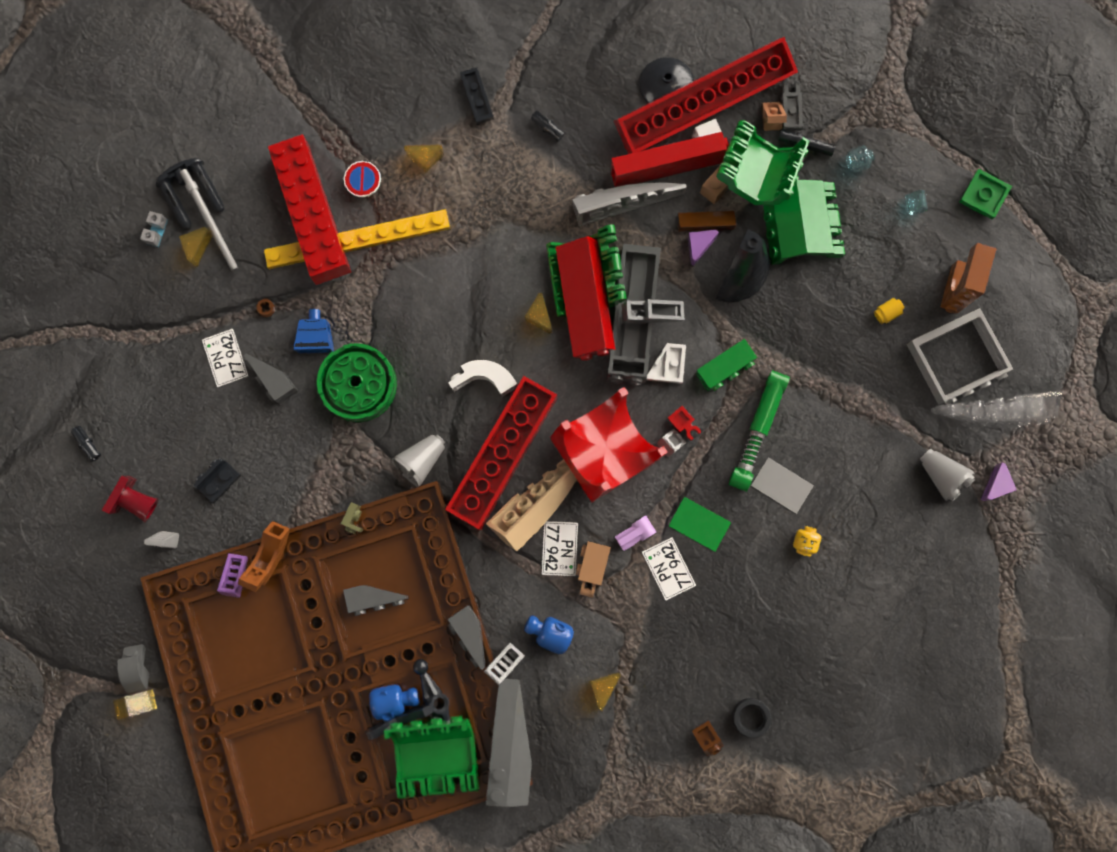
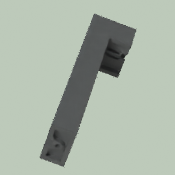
M623 244L621 259L623 278L619 279V284L625 285V290L623 291H626L627 300H655L661 248ZM623 301L616 306L613 337L616 350H611L607 380H611L613 384H622L623 381L630 382L631 386L640 387L641 384L646 383L652 323H622V304L625 302Z

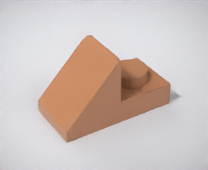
M781 102L762 103L763 129L765 131L781 130L782 123H786L787 119Z

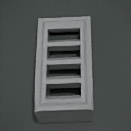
M161 531L145 539L144 544L176 549L179 534Z
M509 643L484 673L500 685L525 655ZM506 653H508L515 661L513 662L512 660H510L506 656ZM503 658L511 666L508 667L501 659ZM497 663L506 670L505 673L496 666ZM493 668L501 675L500 678L491 671Z

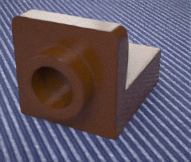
M709 720L692 730L706 756L710 754L713 756L721 751L724 745Z

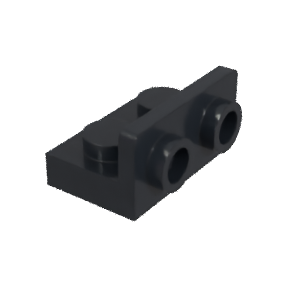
M222 458L215 459L209 465V469L196 478V483L193 487L200 490L212 503H215L240 478L241 474Z

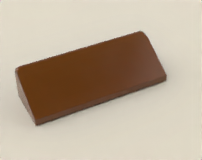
M734 211L678 213L679 231L735 230L736 228Z

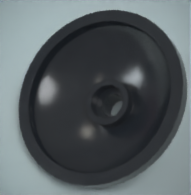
M671 57L658 58L650 62L642 71L639 82L640 92L644 100L650 103L694 81V77L690 68L684 62ZM669 76L671 79L666 80L665 77Z

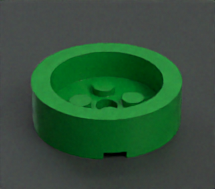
M353 343L344 345L334 352L332 351L324 359L317 375V389L324 405L334 414L347 421L366 422L382 415L392 404L397 390V378L392 365L380 351L366 344ZM354 377H359L361 384L353 387L351 380Z

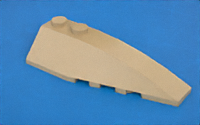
M564 459L557 464V469L544 473L542 475L543 479L534 485L532 482L528 485V490L522 495L516 494L486 523L501 540L515 551L523 547L557 510L577 479Z

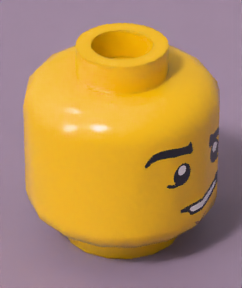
M805 526L804 529L797 530L793 547L798 554L812 556V554L818 552L821 535L816 533L817 529Z

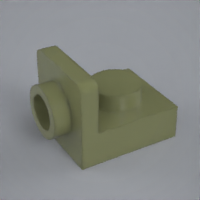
M350 503L341 524L346 526L344 530L353 534L356 531L362 533V528L353 525L354 521L357 522L361 516V506Z

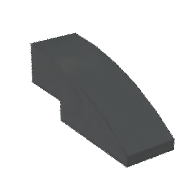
M627 300L622 304V323L684 321V301Z

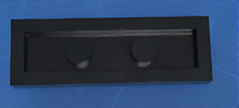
M475 67L460 72L477 125L494 120L478 68Z

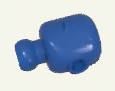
M529 616L524 627V631L527 634L537 635L536 641L540 647L555 654L566 652L574 634L573 628L569 624L553 617H547L541 622L536 616Z
M394 684L375 688L369 694L371 713L377 720L390 721L394 717L401 716L405 711V706L415 707L420 704L418 690L413 687L402 692L401 687Z

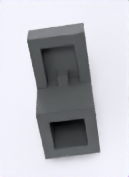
M143 644L125 647L122 658L118 659L119 679L127 693L147 690L149 672L144 666L146 648Z

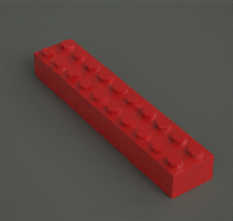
M782 37L613 122L627 153L639 152L798 73L785 37Z

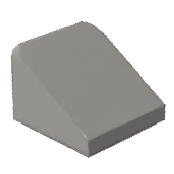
M672 429L657 442L659 447L664 446L668 452L666 454L667 457L673 455L686 444V441L675 429Z

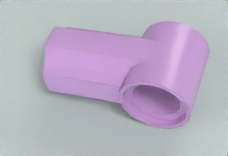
M644 516L633 523L630 528L615 536L624 551L640 540L643 541L650 537L656 531L647 516Z

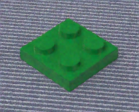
M978 168L959 203L993 220L1012 186Z

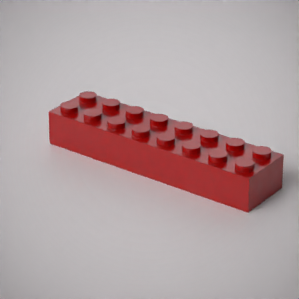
M302 134L268 146L311 279L315 285L352 273L309 144L304 135Z
M523 376L446 507V511L482 530L558 399L556 393Z

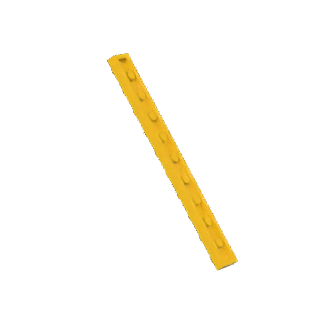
M446 209L338 234L344 251L349 252L448 230L450 225ZM299 242L264 250L269 269L305 261Z

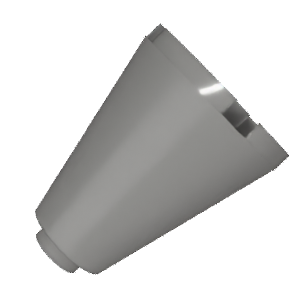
M430 435L394 456L392 463L397 470L400 468L403 472L402 475L410 483L419 487L445 449L443 445L445 442L439 435Z

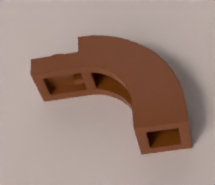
M273 521L263 531L261 544L254 560L239 578L238 585L254 592L261 585L265 586L284 552L290 528Z

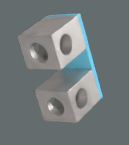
M149 211L146 222L151 225V229H143L140 239L146 244L159 247L168 219L162 214Z

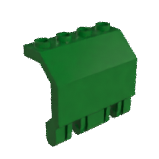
M740 120L734 131L735 136L731 138L723 158L724 163H721L716 177L728 185L729 190L754 205H780L785 199L788 200L794 192L792 188L799 178L798 172L803 167L804 163L802 160L808 153L807 146L809 140L803 137L794 147L778 148L758 136L755 126L745 120Z
M797 180L792 188L794 192L788 200L785 199L780 205H763L771 264H780L789 258L802 255H826L828 258L845 256L843 240H832V236L842 233L839 211L837 210L838 204H827L826 201L836 198L834 182Z
M606 225L598 229V233L590 236L598 241L609 308L627 300L626 291H623L625 290V285H615L614 281L623 278L620 255L618 254L619 249L618 247L609 248L608 246L617 241L615 225ZM549 242L546 244L557 317H567L556 247L565 243Z
M455 716L451 717L450 721H442V718L431 719L430 723H422V720L411 721L410 725H402V722L390 724V727L384 730L385 739L391 737L394 743L398 799L408 798V795L409 797H415V781H420L422 796H427L428 794L429 796L447 794L448 791L449 794L454 793V777H460L462 792H467V789L469 792L479 790L475 737L469 719Z

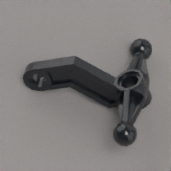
M418 659L413 664V671L420 675L423 704L406 709L401 716L394 717L390 721L382 720L365 731L368 740L383 735L384 730L390 727L392 723L402 722V724L426 717L429 714L432 719L442 718V721H450L449 699L427 673L429 667L424 659ZM435 699H437L438 705L436 708L434 706Z

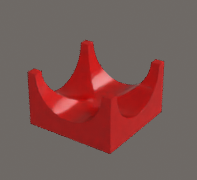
M625 387L618 390L612 397L584 416L572 422L564 421L550 437L592 503L653 466L668 453L664 446L655 447L648 443L637 431L628 413L626 399L629 393Z

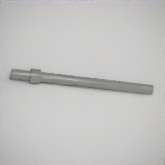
M187 169L180 171L186 183L185 188L196 202L231 271L237 270L238 266L202 200L196 182L192 181Z

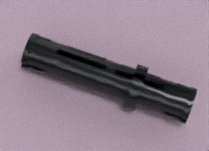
M781 130L778 141L795 146L804 137L809 140L808 150L831 157L834 153L836 145L802 136V133L796 134Z

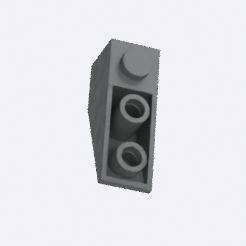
M247 353L244 354L247 359L245 361L247 367L251 371L254 370L256 372V380L261 386L264 385L268 391L265 393L271 401H276L280 404L298 392L289 376Z
M367 585L343 590L348 613H354L355 616L365 614L366 609L373 608L374 611L385 609V604L392 603L393 606L405 604L404 600L409 599L407 595Z
M466 606L448 619L450 622L448 627L454 635L458 634L461 639L459 643L464 651L468 650L472 655L470 660L476 668L480 667L482 670L486 666L481 622L472 608Z

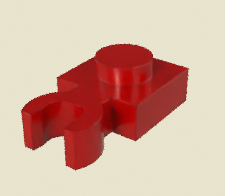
M683 406L667 418L679 433L685 430L686 437L690 441L694 439L690 435L692 430L698 434L701 433L699 427L691 424L695 419Z

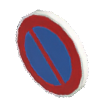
M360 161L350 165L346 170L344 183L347 190L354 196L368 197L374 194L380 187L381 176L375 165L370 162Z

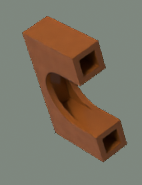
M976 243L970 249L967 263L957 260L951 266L941 308L946 309L949 313H959L985 293L996 248Z

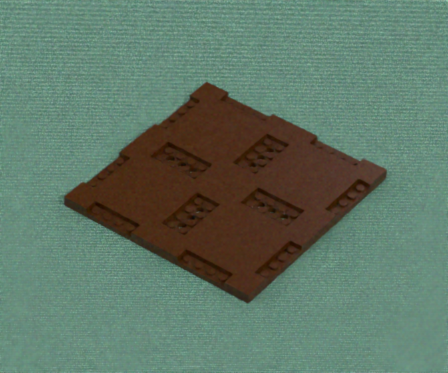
M438 481L361 505V516L357 522L354 521L353 525L362 528V533L356 531L353 534L344 530L346 526L341 524L347 510L291 528L284 552L265 586L261 585L256 592L242 587L240 598L222 595L217 591L228 553L247 556V569L259 550L262 538L140 578L214 852H334L487 801L499 685L484 673L494 661V657L450 522V516L448 511L445 510L447 506ZM232 561V565H241L240 562ZM230 570V572L238 574V570ZM229 577V581L236 582V578ZM305 579L311 582V588L307 591L303 590L301 586ZM367 585L407 595L409 599L404 600L405 604L393 606L392 603L385 604V609L374 611L373 608L366 609L365 614L355 616L354 613H348L343 590ZM227 586V588L233 589L234 586ZM310 598H314L317 602L314 609H309L307 606V601ZM466 606L472 608L481 622L486 666L482 670L480 667L476 668L470 660L472 655L468 650L464 651L459 643L460 637L457 633L454 635L448 627V624H450L448 619ZM315 617H319L322 620L320 628H315L312 624ZM425 643L432 644L433 651L431 654L423 652V645ZM405 650H413L414 658L412 660L405 659ZM388 655H392L395 658V664L392 667L387 666L385 663ZM418 659H424L429 667L427 673L449 699L450 718L462 716V719H469L475 737L479 790L469 792L467 789V792H462L460 777H454V793L449 794L448 791L447 794L429 796L428 794L427 796H422L420 781H415V797H409L408 795V798L398 799L394 743L391 737L385 739L384 734L375 739L368 740L365 733L367 729L382 721L372 716L369 703L370 692L375 688L394 684L399 685L402 692L413 687L418 690L419 705L423 704L420 675L413 671V664ZM493 668L491 671L499 678L498 672ZM275 693H279L282 696L280 704H276L273 701L272 697ZM256 699H260L263 702L261 710H257L254 707ZM435 699L434 706L436 708L438 705L437 699ZM238 705L244 708L242 716H237L235 713V708ZM408 705V706H405V710H406V709H409V708H412V707L409 706V705ZM429 714L417 720H422V723H430L432 717ZM348 732L355 734L356 740L354 743H349L346 740ZM354 751L361 754L360 762L356 763L352 760L351 755ZM359 771H364L367 774L365 782L358 780L357 774ZM532 778L530 779V786L533 784Z

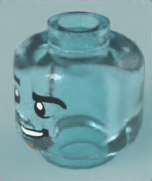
M865 145L850 149L848 155L845 156L848 169H852L855 173L871 168V161L875 160L872 149L868 150Z

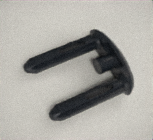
M198 158L184 160L171 166L158 176L155 184L163 192L180 226L185 230L191 229V221L170 184L174 182V179H177L179 185L186 184L180 174V171L187 169L188 172H194L213 208L220 213L224 211V203L203 167L204 161ZM202 175H203L204 178L206 179V181H207V183H208V185H209V187H210L209 189L206 187V185H205V183H204V181H203V179H202V177H201ZM169 193H171V195H172L174 201L176 202V204H177L176 207H175L173 201L171 200V198H170V196H169Z

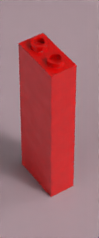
M722 132L612 158L611 175L614 187L643 183L721 164L729 146L726 137L724 138Z
M586 236L556 247L573 357L581 358V361L593 359L592 356L595 355L606 356L609 354V351L616 350L598 241L595 238Z

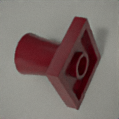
M121 475L102 511L108 514H115L123 508L145 523L154 512L159 499L132 489L137 479Z

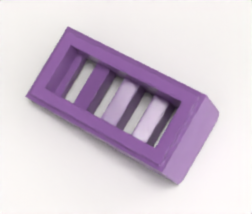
M228 553L217 590L220 594L240 598L243 586L238 585V580L246 571L247 556ZM232 561L240 562L241 565H232ZM230 570H238V574L232 573ZM229 577L236 578V582L229 581ZM227 586H234V588L228 589Z

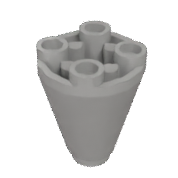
M929 449L920 458L926 472L946 501L950 499L953 502L961 494L960 489L964 486L968 488L975 481V473L971 469L938 451Z

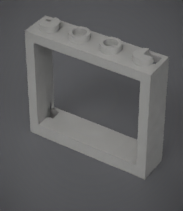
M980 308L906 344L938 405L945 402L947 406L957 401V396L962 394L963 397L974 393V388L978 386L980 389L991 385L990 380L996 378L999 381L1008 376L1007 372L1013 370ZM973 322L998 370L945 395L920 346Z

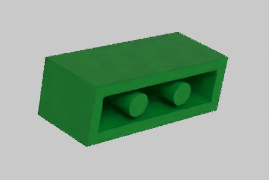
M743 339L697 369L695 374L708 392L712 389L715 392L724 386L722 382L727 379L732 381L739 376V371L742 369L747 371L755 365L754 361L758 357L747 341Z

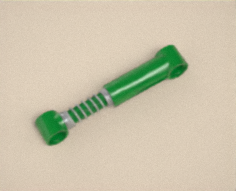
M771 370L749 429L751 431L750 439L747 440L749 443L746 444L747 448L744 449L745 453L742 454L741 462L732 472L728 483L729 486L745 492L748 491L754 475L752 474V465L755 463V458H757L756 454L759 453L758 449L761 448L762 440L768 436L790 376Z

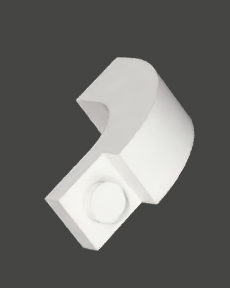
M475 360L461 365L464 373L455 374L451 377V381L448 382L455 392L471 381L477 379L488 380L495 385L502 397L515 390L518 386L513 376L503 366L487 360Z

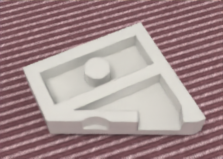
M667 343L647 374L646 380L682 384L686 345Z

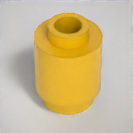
M892 298L878 306L877 310L874 311V315L880 324L889 323L903 314L904 305L899 299Z

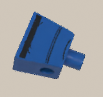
M310 309L309 319L299 320L294 343V350L296 352H334L330 324L326 319H320V310Z

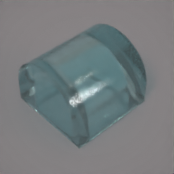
M918 190L905 195L908 214H920L928 210L924 190Z

